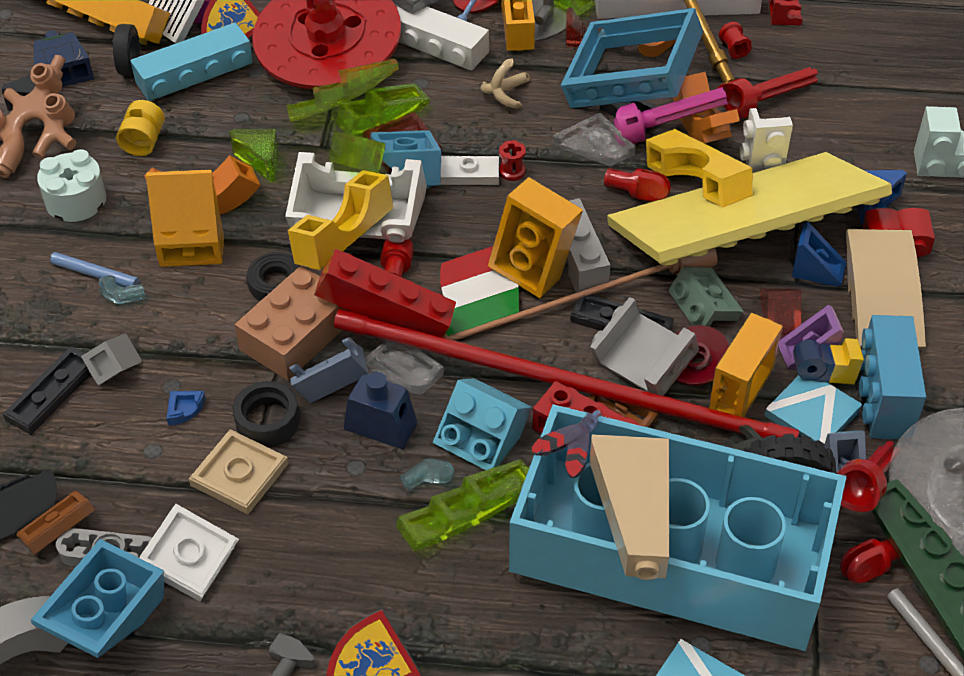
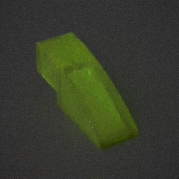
M415 83L368 89L364 100L340 103L336 123L350 139L370 135L412 116L428 105L430 98Z
M334 131L327 160L379 173L386 143Z

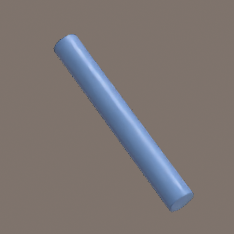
M54 252L50 258L51 264L133 290H136L139 286L140 280L135 276Z

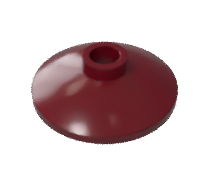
M703 325L687 327L686 329L695 333L699 351L676 381L689 386H700L713 382L716 367L728 350L729 343L721 332L712 327ZM696 359H704L700 363H693Z

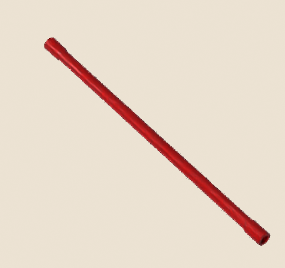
M343 309L337 311L334 320V328L381 338L550 384L556 381L580 392L742 435L744 434L739 430V426L749 425L762 438L771 435L783 437V434H794V437H798L799 430L771 422L764 423L385 323Z

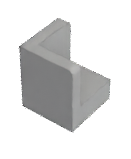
M126 333L103 342L81 356L97 385L107 382L121 372L142 362Z

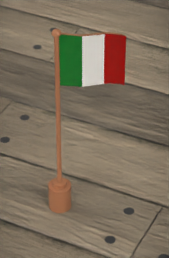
M492 246L442 263L440 269L442 294L456 301L450 327L442 338L456 341L665 269H669L672 274L678 275L682 267L711 268L717 265V252L715 248H712L703 256L689 255L682 257L675 264H660L519 312L518 284L488 267L493 249Z

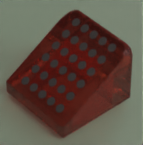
M568 7L566 9L567 47H579L587 29L574 9Z

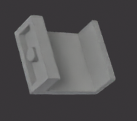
M631 297L623 306H619L614 311L611 321L604 330L597 332L590 346L597 364L643 391L662 396L665 395L699 351L695 333L686 328H683L678 335L640 314L635 299Z

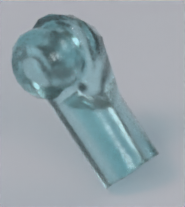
M112 275L101 277L98 282L101 287L99 292L102 297L116 304L146 299L142 283L122 287L116 284V279Z
M427 458L400 475V480L407 490L413 489L423 481L444 484L453 477L454 468L447 461Z

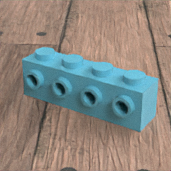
M236 22L130 60L135 82L148 101L161 98L253 63L250 41Z

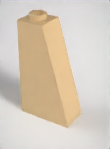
M592 434L590 465L625 576L638 577L642 580L666 579L669 561V439Z

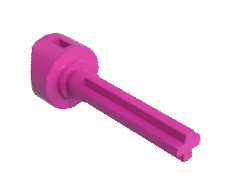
M723 87L646 110L642 113L637 109L635 103L622 106L618 109L614 120L620 142L628 145L645 141L646 128L728 104L726 93Z

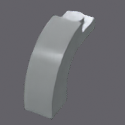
M50 596L22 599L0 607V664L14 656L30 651L60 653L68 644L62 639L31 624L32 617Z

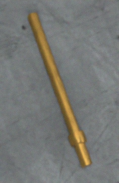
M684 0L687 9H696L703 28L701 38L710 54L709 61L713 69L718 70L723 83L735 80L727 64L729 60L724 50H720L697 1Z

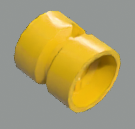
M147 100L133 101L129 105L116 135L117 144L122 150L134 156H146L153 151L165 121L161 108Z

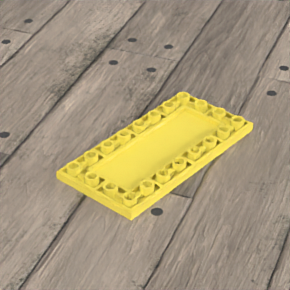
M824 152L752 173L753 196L725 207H721L704 198L703 188H699L609 214L607 219L610 227L661 265H672L677 263L679 258L689 255L703 256L712 248L733 247L737 245L739 240L763 238L766 236V232L776 229L790 230L795 227L796 223L820 221L824 218L823 215L833 212L846 213L851 211L853 206L860 204H876L880 201V198L892 194L891 183Z

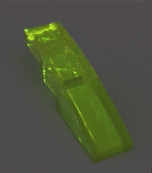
M394 58L338 70L340 82L312 88L315 99L286 105L290 122L320 114L365 93L398 70L397 61Z
M519 459L466 476L461 487L432 496L428 507L398 516L396 527L414 552L446 540L478 525L518 501L529 468Z

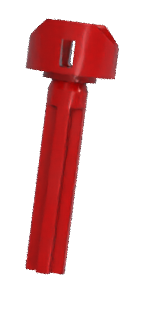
M809 67L753 86L745 78H738L723 83L718 88L723 87L726 93L728 104L723 105L727 111L737 109L740 120L749 117L750 109H757V103L817 83L816 75L818 72L816 69Z
M887 441L883 446H879L868 460L854 459L847 462L836 473L846 476L841 506L852 511L868 512L872 511L879 504L887 490V479L884 473L900 454V450L893 449L894 442Z

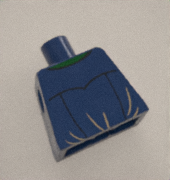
M51 30L45 34V38L34 42V65L38 63L50 65L55 55L65 58L66 61L61 69L63 73L60 79L63 84L62 87L94 80L88 54L74 33L61 34L59 31Z

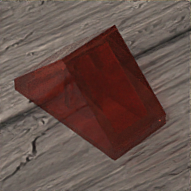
M760 288L763 318L770 319L783 326L781 340L801 325V290L794 288Z

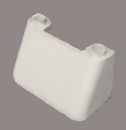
M299 152L285 215L290 228L306 215L332 220L341 207L345 184L360 172L334 171L332 162H326L324 167L314 161V153ZM406 159L403 170L400 171L399 167H392L391 175L385 174L389 176L394 208L360 238L388 239L391 242L401 243L412 237L425 199L427 187L421 160Z

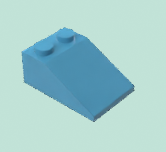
M99 539L32 617L31 624L99 658L140 627L164 598V570Z

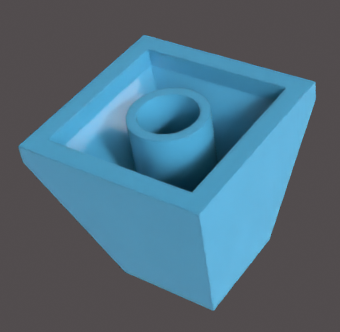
M430 130L371 133V140L380 159L391 169L392 167H399L400 171L403 170L406 159L421 160L427 184L426 189L431 188L432 185H440L441 149Z

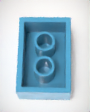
M872 315L868 329L864 328L862 331L861 351L864 361L860 369L862 376L859 381L860 397H865L866 402L863 405V423L869 425L870 438L912 440L926 400L913 316Z

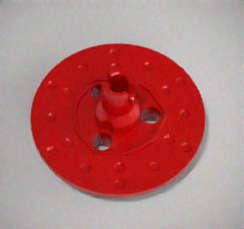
M272 0L257 18L252 37L253 47L261 66L271 76L283 83L306 89L337 88L368 77L390 59L400 41L401 21L397 7L392 0Z

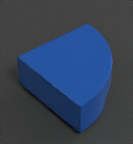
M170 391L167 411L168 425L181 424L196 416L204 406L206 400L205 392Z

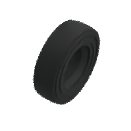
M119 24L115 29L113 38L115 68L119 75L133 76L130 60L140 57L138 31L135 25Z
M271 252L261 255L250 264L247 270L246 278L250 293L257 300L261 301L279 285L267 284L263 280L267 274L279 271L289 276L301 265L294 264L293 256L287 253Z

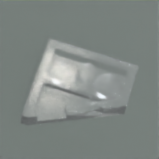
M601 113L554 134V144L556 146L610 167L635 155V145L624 138L621 132Z
M385 340L365 357L369 374L381 372L386 375L388 382L403 386L409 393L422 395L444 375L443 366L417 348Z

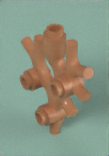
M55 55L50 65L38 63L32 67L30 78L35 87L28 95L21 96L12 88L4 91L3 96L12 103L13 110L7 116L0 110V141H3V144L0 146V177L9 178L10 174L14 175L24 153L22 128L32 119L42 120L45 126L32 152L35 157L43 159L50 145L56 141L68 150H72L76 146V140L64 130V127L71 124L74 120L75 112L66 99L58 94L63 85L60 80L63 75L61 69L66 61L62 56Z

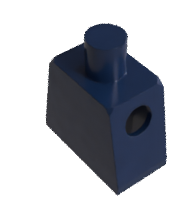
M381 372L362 375L347 401L344 430L404 449L417 426V419L408 390L403 386L388 382L386 375Z

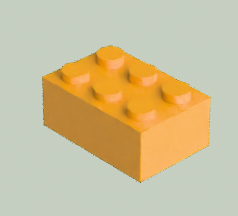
M528 177L507 196L488 267L538 298H541L561 278L583 209Z

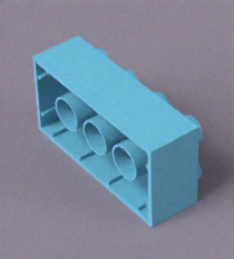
M552 405L541 437L553 431L564 435V445L561 444L560 447L548 452H543L542 449L534 454L510 520L509 572L806 651L821 601L846 476ZM592 434L669 439V561L666 579L642 580L638 577L625 576L590 465ZM580 447L587 453L586 461L580 459L584 467H580L581 471L577 475L570 476L565 466L567 451Z

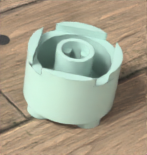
M75 150L72 153L44 158L40 162L37 180L46 210L54 218L57 215L63 217V220L67 222L82 221L94 216L102 202L103 205L105 204L107 196L99 165L89 156L87 151Z

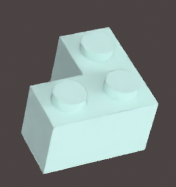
M926 106L914 148L918 176L964 178V131H961L957 108Z

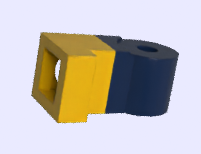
M845 338L842 345L820 344L815 340H804L799 342L793 349V358L798 375L802 379L814 380L816 382L855 384L864 361L858 339Z

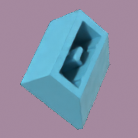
M474 378L460 379L456 383L432 443L492 473L519 440L532 407Z

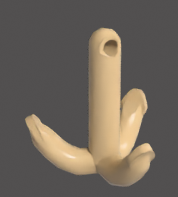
M507 59L495 72L492 82H483L480 89L485 94H493L496 100L506 107L520 109L522 108L521 102L508 97L503 91L527 83L530 76L528 73L522 72L503 79L514 65L513 59Z

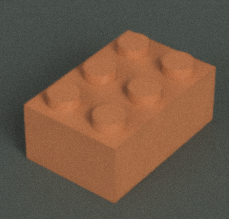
M300 266L234 324L239 350L289 381L295 375L289 367L298 364L303 368L342 331L334 328L337 311L339 309L349 310L315 296L314 293L320 276Z

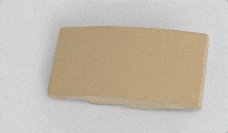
M847 229L848 293H851L852 320H855L856 339L859 341L860 348L862 349V331L864 328L868 329L871 316L893 315L913 316L918 349L923 350L926 347L924 313L912 230Z

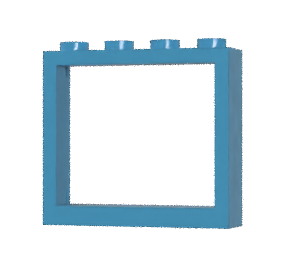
M689 8L590 22L560 85L570 108L677 97L703 34V28L696 9ZM603 27L604 29L599 33L597 28ZM676 40L666 66L593 75L606 48Z

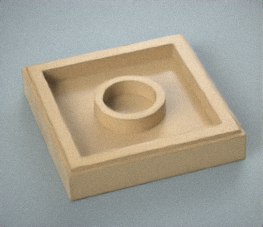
M230 429L190 476V486L248 515L287 467L288 458Z

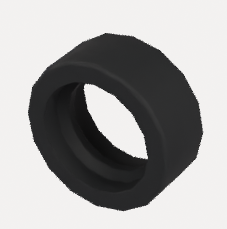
M262 381L253 383L236 396L232 407L237 433L266 447L279 446L290 440L299 427L300 415L296 395L289 387L280 382ZM263 404H278L287 410L282 419L267 425L254 424L246 418L252 409Z

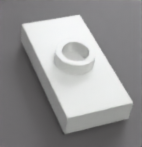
M441 156L440 185H499V156Z

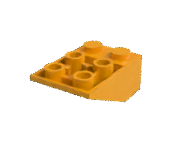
M212 170L146 172L153 240L159 267L222 264L224 233Z

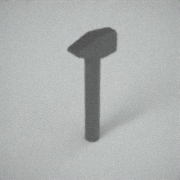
M279 633L269 648V656L280 661L271 676H289L295 667H315L314 656L300 640Z

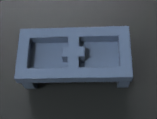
M348 337L342 340L343 344L348 348L347 350L305 371L298 364L289 367L292 373L296 375L290 378L291 385L309 403L359 380L362 375H369L363 349L351 338Z

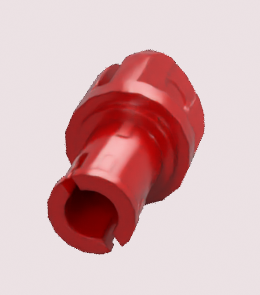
M609 168L604 176L605 187L629 191L632 198L654 202L665 199L671 190L670 180L667 176L656 171L638 168L633 173Z
M409 238L401 243H395L386 239L380 258V263L384 270L402 277L403 273L410 269L414 253L412 240Z
M868 539L850 548L842 556L840 570L849 581L856 584L864 583L887 573L890 570L891 563L900 557L889 539L881 542L876 539Z

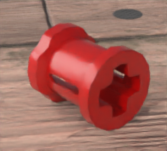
M729 22L720 29L718 37L722 43L727 45L730 57L739 59L750 53L752 42L748 37L744 36L741 24Z
M510 140L504 142L499 147V156L502 159V163L499 165V174L503 179L516 181L525 175L523 157L526 155V148L524 144Z

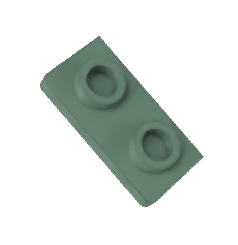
M682 267L669 288V293L693 326L703 325L710 327L713 321H738L744 312L712 268Z

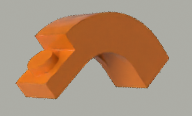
M706 72L685 76L678 96L673 97L674 102L710 91ZM717 107L680 118L690 137L702 143L732 137L730 125L740 121L737 109L722 113Z
M230 155L212 173L220 214L227 213L243 204L261 186L252 166ZM152 167L148 172H161V171H159V170H157V169H155V168Z

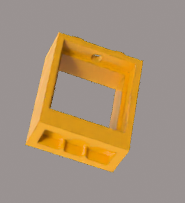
M750 314L716 367L709 408L741 417L746 415L774 369L782 325L756 314Z

